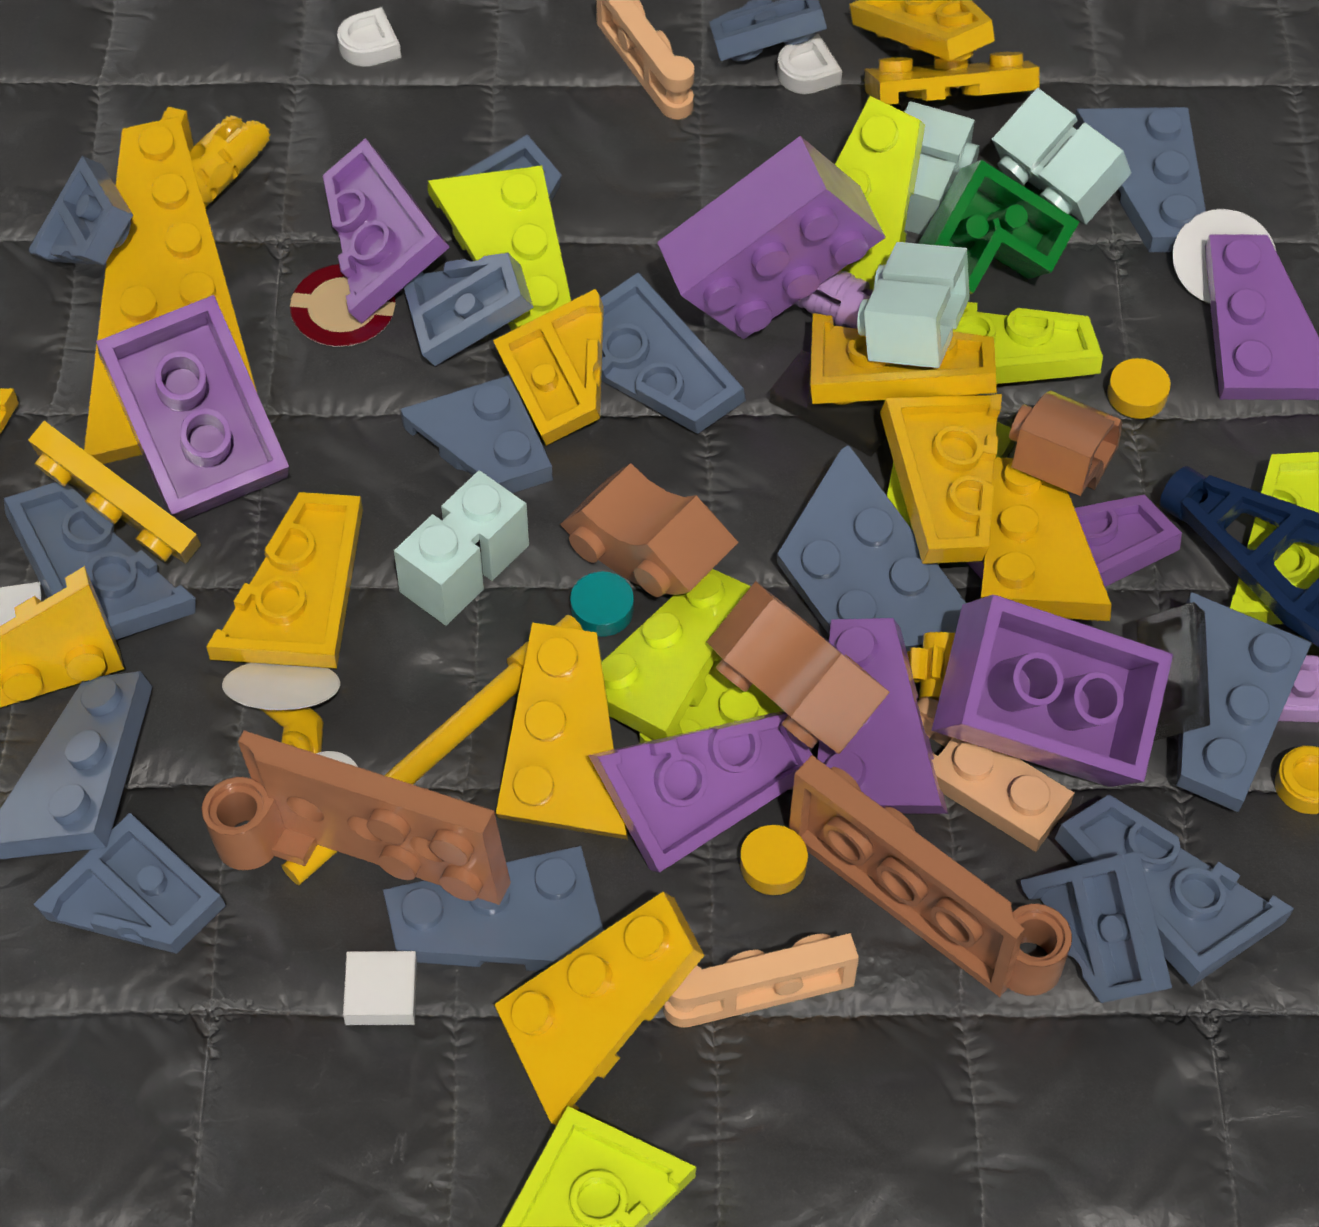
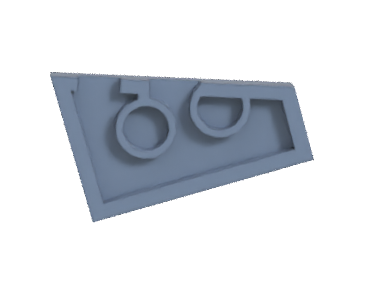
M1188 107L1076 109L1075 115L1078 121L1074 126L1077 130L1085 122L1124 151L1132 174L1118 188L1121 193L1120 204L1149 252H1173L1176 237L1182 227L1192 221L1195 216L1206 212Z
M1190 591L1185 609V624H1187L1186 649L1183 654L1182 676H1184L1183 708L1180 713L1176 786L1239 812L1312 642Z

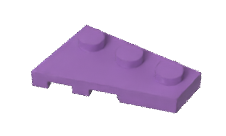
M366 138L323 175L332 227L339 233L342 253L338 255L340 269L347 277L350 294L346 296L348 311L361 324L450 248L377 149Z
M1209 234L1205 245L1219 398L1239 400H1319V336L1269 236Z
M1145 494L1075 508L1105 587L1180 550L1182 532ZM985 556L983 561L967 562L982 580Z
M894 618L831 619L829 643L842 654L849 656L890 693L840 754L819 740L817 759L829 768L838 767L847 772L857 782L861 792L883 808L892 807L902 814H948L944 795L939 788L932 762L934 756L929 737L924 731L917 703L918 694L901 627Z
M779 711L588 755L650 870L660 873L793 787L795 772L812 756V753L807 745L781 724L788 716L786 712Z

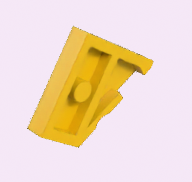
M596 289L493 340L546 446L600 419L604 306Z

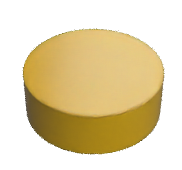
M1142 358L1125 360L1119 363L1112 371L1107 390L1109 402L1114 409L1127 417L1136 419L1153 417L1161 412L1166 405L1171 387L1170 378L1167 372L1153 361Z
M1300 746L1289 751L1283 757L1275 775V788L1278 796L1288 807L1300 813L1319 814V747Z
M766 825L755 829L746 837L741 848L740 870L744 880L751 888L766 895H782L794 890L799 886L806 874L808 860L806 844L795 831L785 826Z

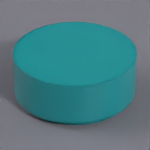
M605 571L590 573L578 580L571 591V615L580 623L584 631L596 632L597 636L600 637L611 636L625 629L632 620L634 613L633 591L629 583L617 574Z

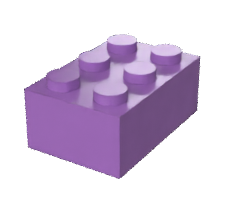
M799 136L657 243L680 295L742 339H745L752 333L765 328L774 317L795 302L814 293L820 284L845 266L860 260L870 248L886 237L860 185L803 137Z
M214 295L96 341L101 361L166 510L178 521H184L288 477V462Z
M992 594L962 605L931 731L1107 787L1144 782L1173 654Z

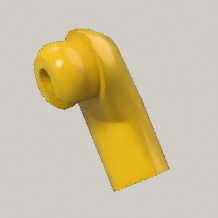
M310 707L293 710L260 709L283 727L282 743L313 753L322 752L324 723L321 716Z

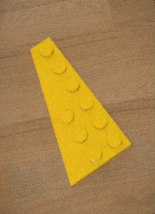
M176 116L123 128L115 186L133 216L126 240L120 247L113 249L106 261L97 341L214 295L255 387L180 117ZM96 345L84 451L102 464L139 456L142 455V452L104 368Z

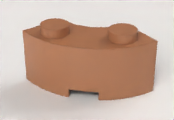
M1048 391L1033 408L1023 404L1014 419L1009 433V439L1017 442L1012 468L1079 496L1082 495L1086 487L1095 490L1118 448L1122 432V420L1054 391Z
M631 463L609 476L560 523L570 535V544L579 556L590 563H596L599 560L620 576L641 586L646 592L655 597H661L663 594L679 595L690 592L738 544L734 536L697 495L682 497L667 492L648 480Z
M756 581L707 641L722 658L715 668L746 692L754 684L788 714L781 724L811 749L821 740L836 753L840 754L890 693L846 654H842L822 637L814 627Z

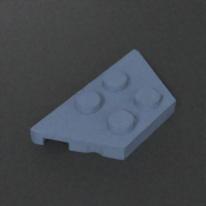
M849 445L842 448L777 553L778 565L829 636L831 619L894 618L901 627L906 651H910L911 647L922 648L924 633H956L961 608L966 602L937 563L922 564L913 530Z

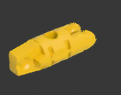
M226 116L225 119H222L221 123H218L189 151L205 208L266 147L271 135L269 133L270 128H266V124L254 120L244 123L241 118L236 116Z

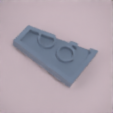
M639 272L601 297L604 306L601 381L697 434L746 401L744 388Z
M54 482L4 498L5 515L47 597L49 598L66 588L65 577L85 566L115 640L196 613V598L181 584L175 588L157 571V563L143 550L136 553L114 533L113 524L93 510L85 502L86 499L69 484L63 487Z
M141 671L100 676L90 681L81 682L0 809V860L107 848L153 687Z
M1110 794L1062 823L1055 837V840L1079 865L1126 853H1140L1164 956L1191 986L1287 921L1294 910L1293 907L1274 895L1268 902L1238 884L1237 880L1240 874L1218 862L1212 868L1183 850L1178 836Z
M581 846L506 862L511 883L500 905L479 898L474 901L462 900L449 894L442 886L425 880L384 889L383 893L396 951H416L417 963L480 967L484 962L524 964L526 970L545 971L604 931Z

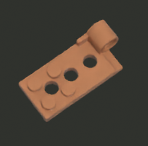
M243 731L238 744L251 778L234 777L221 781L207 793L203 800L202 816L216 852L223 863L237 870L259 868L271 861L274 856L306 866L316 846L320 845L380 865L384 871L396 878L413 880L416 877L440 885L449 894L466 901H474L479 898L500 905L511 883L493 810L247 731ZM249 821L245 825L235 827L237 824L241 822Z
M812 755L795 772L789 828L803 839L807 851L997 996L1001 997L1008 988L1022 995H1040L1050 991L1059 982L1072 943L1071 928L1061 913L1043 904L1023 905L1012 912L1010 901L915 832L912 823L901 812L892 807L883 808L861 792L857 782L844 770L838 767L829 768ZM1022 943L1037 944L1048 955L1043 957L1027 955L1020 949V945Z

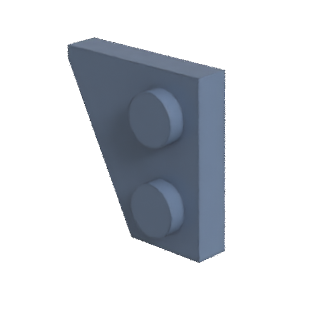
M509 253L488 255L477 261H467L466 259L445 262L444 271L425 274L421 272L404 287L421 353L434 366L534 308L521 265Z
M510 375L400 409L404 429L412 436L419 432L439 447L440 457L457 470L466 471L471 476L480 470L511 493L553 480L552 465Z

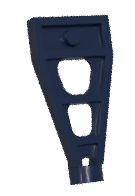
M1189 466L1179 469L1164 487L1160 498L1161 508L1183 522L1188 523L1285 626L1319 647V578L1308 589H1300L1293 586L1274 565V562L1293 543L1303 542L1319 547V513L1211 475L1205 477ZM1242 513L1258 517L1277 527L1255 550L1246 548L1225 530Z

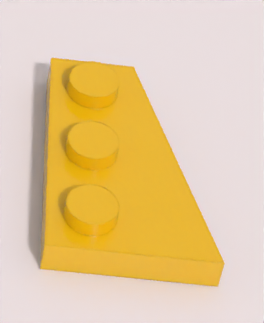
M858 0L849 4L853 25L874 32L878 37L890 38L906 44L910 49L922 50L940 57L944 62H960L973 56L974 50L995 41L992 19L972 0Z
M1021 52L991 53L990 63L968 64V59L960 62H944L940 57L935 56L934 65L913 66L912 58L879 59V68L864 69L865 92L888 105L899 104V92L905 91L906 97L922 98V100L931 101L946 99L947 96H950V88H962V94L977 96L1036 90L1037 87L1039 88V66L1030 61H1023V53Z
M813 313L810 379L812 404L834 403L845 405L856 401L885 400L886 398L997 393L994 337L953 332V338L940 368L868 361L866 336L859 335L858 329L834 326L833 316Z
M1002 394L885 399L880 415L922 564L983 561L990 543L994 496L992 475L993 463L998 449L999 436H996L997 418L1001 411Z
M43 421L28 439L39 456L34 464L41 471L63 487L69 482L88 495L85 502L109 522L116 524L119 519H122L138 530L140 533L135 540L160 560L166 562L172 554L187 564L201 546L196 533L46 421Z
M996 457L993 463L992 475L994 496L990 543L984 559L981 598L994 594L1066 619L1110 621L1112 604L1068 491L1012 468L1013 458Z
M299 492L264 549L266 555L264 561L250 584H243L234 599L235 609L223 629H216L206 647L210 660L337 669L363 513L361 496Z
M85 566L65 577L67 587L41 602L36 596H33L14 607L16 617L0 626V708L124 669L119 647Z
M532 622L496 815L500 819L628 840L626 825L588 756L614 749L599 639L596 632Z
M664 891L494 1004L551 1124L558 1125L567 1106L576 1110L579 1109L575 1103L597 1076L604 1078L620 1059L616 1053L643 1021H651L705 956L675 898Z

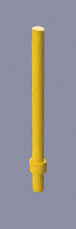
M566 615L554 625L583 630L580 623L571 615ZM528 641L507 658L508 667L384 776L413 785L512 698L520 689ZM317 845L306 866L286 861L282 865V869L295 884L300 885L338 851Z

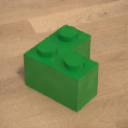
M979 160L959 170L918 244L967 248L969 294H973L993 258L1027 279L1051 273L1080 221L985 161Z

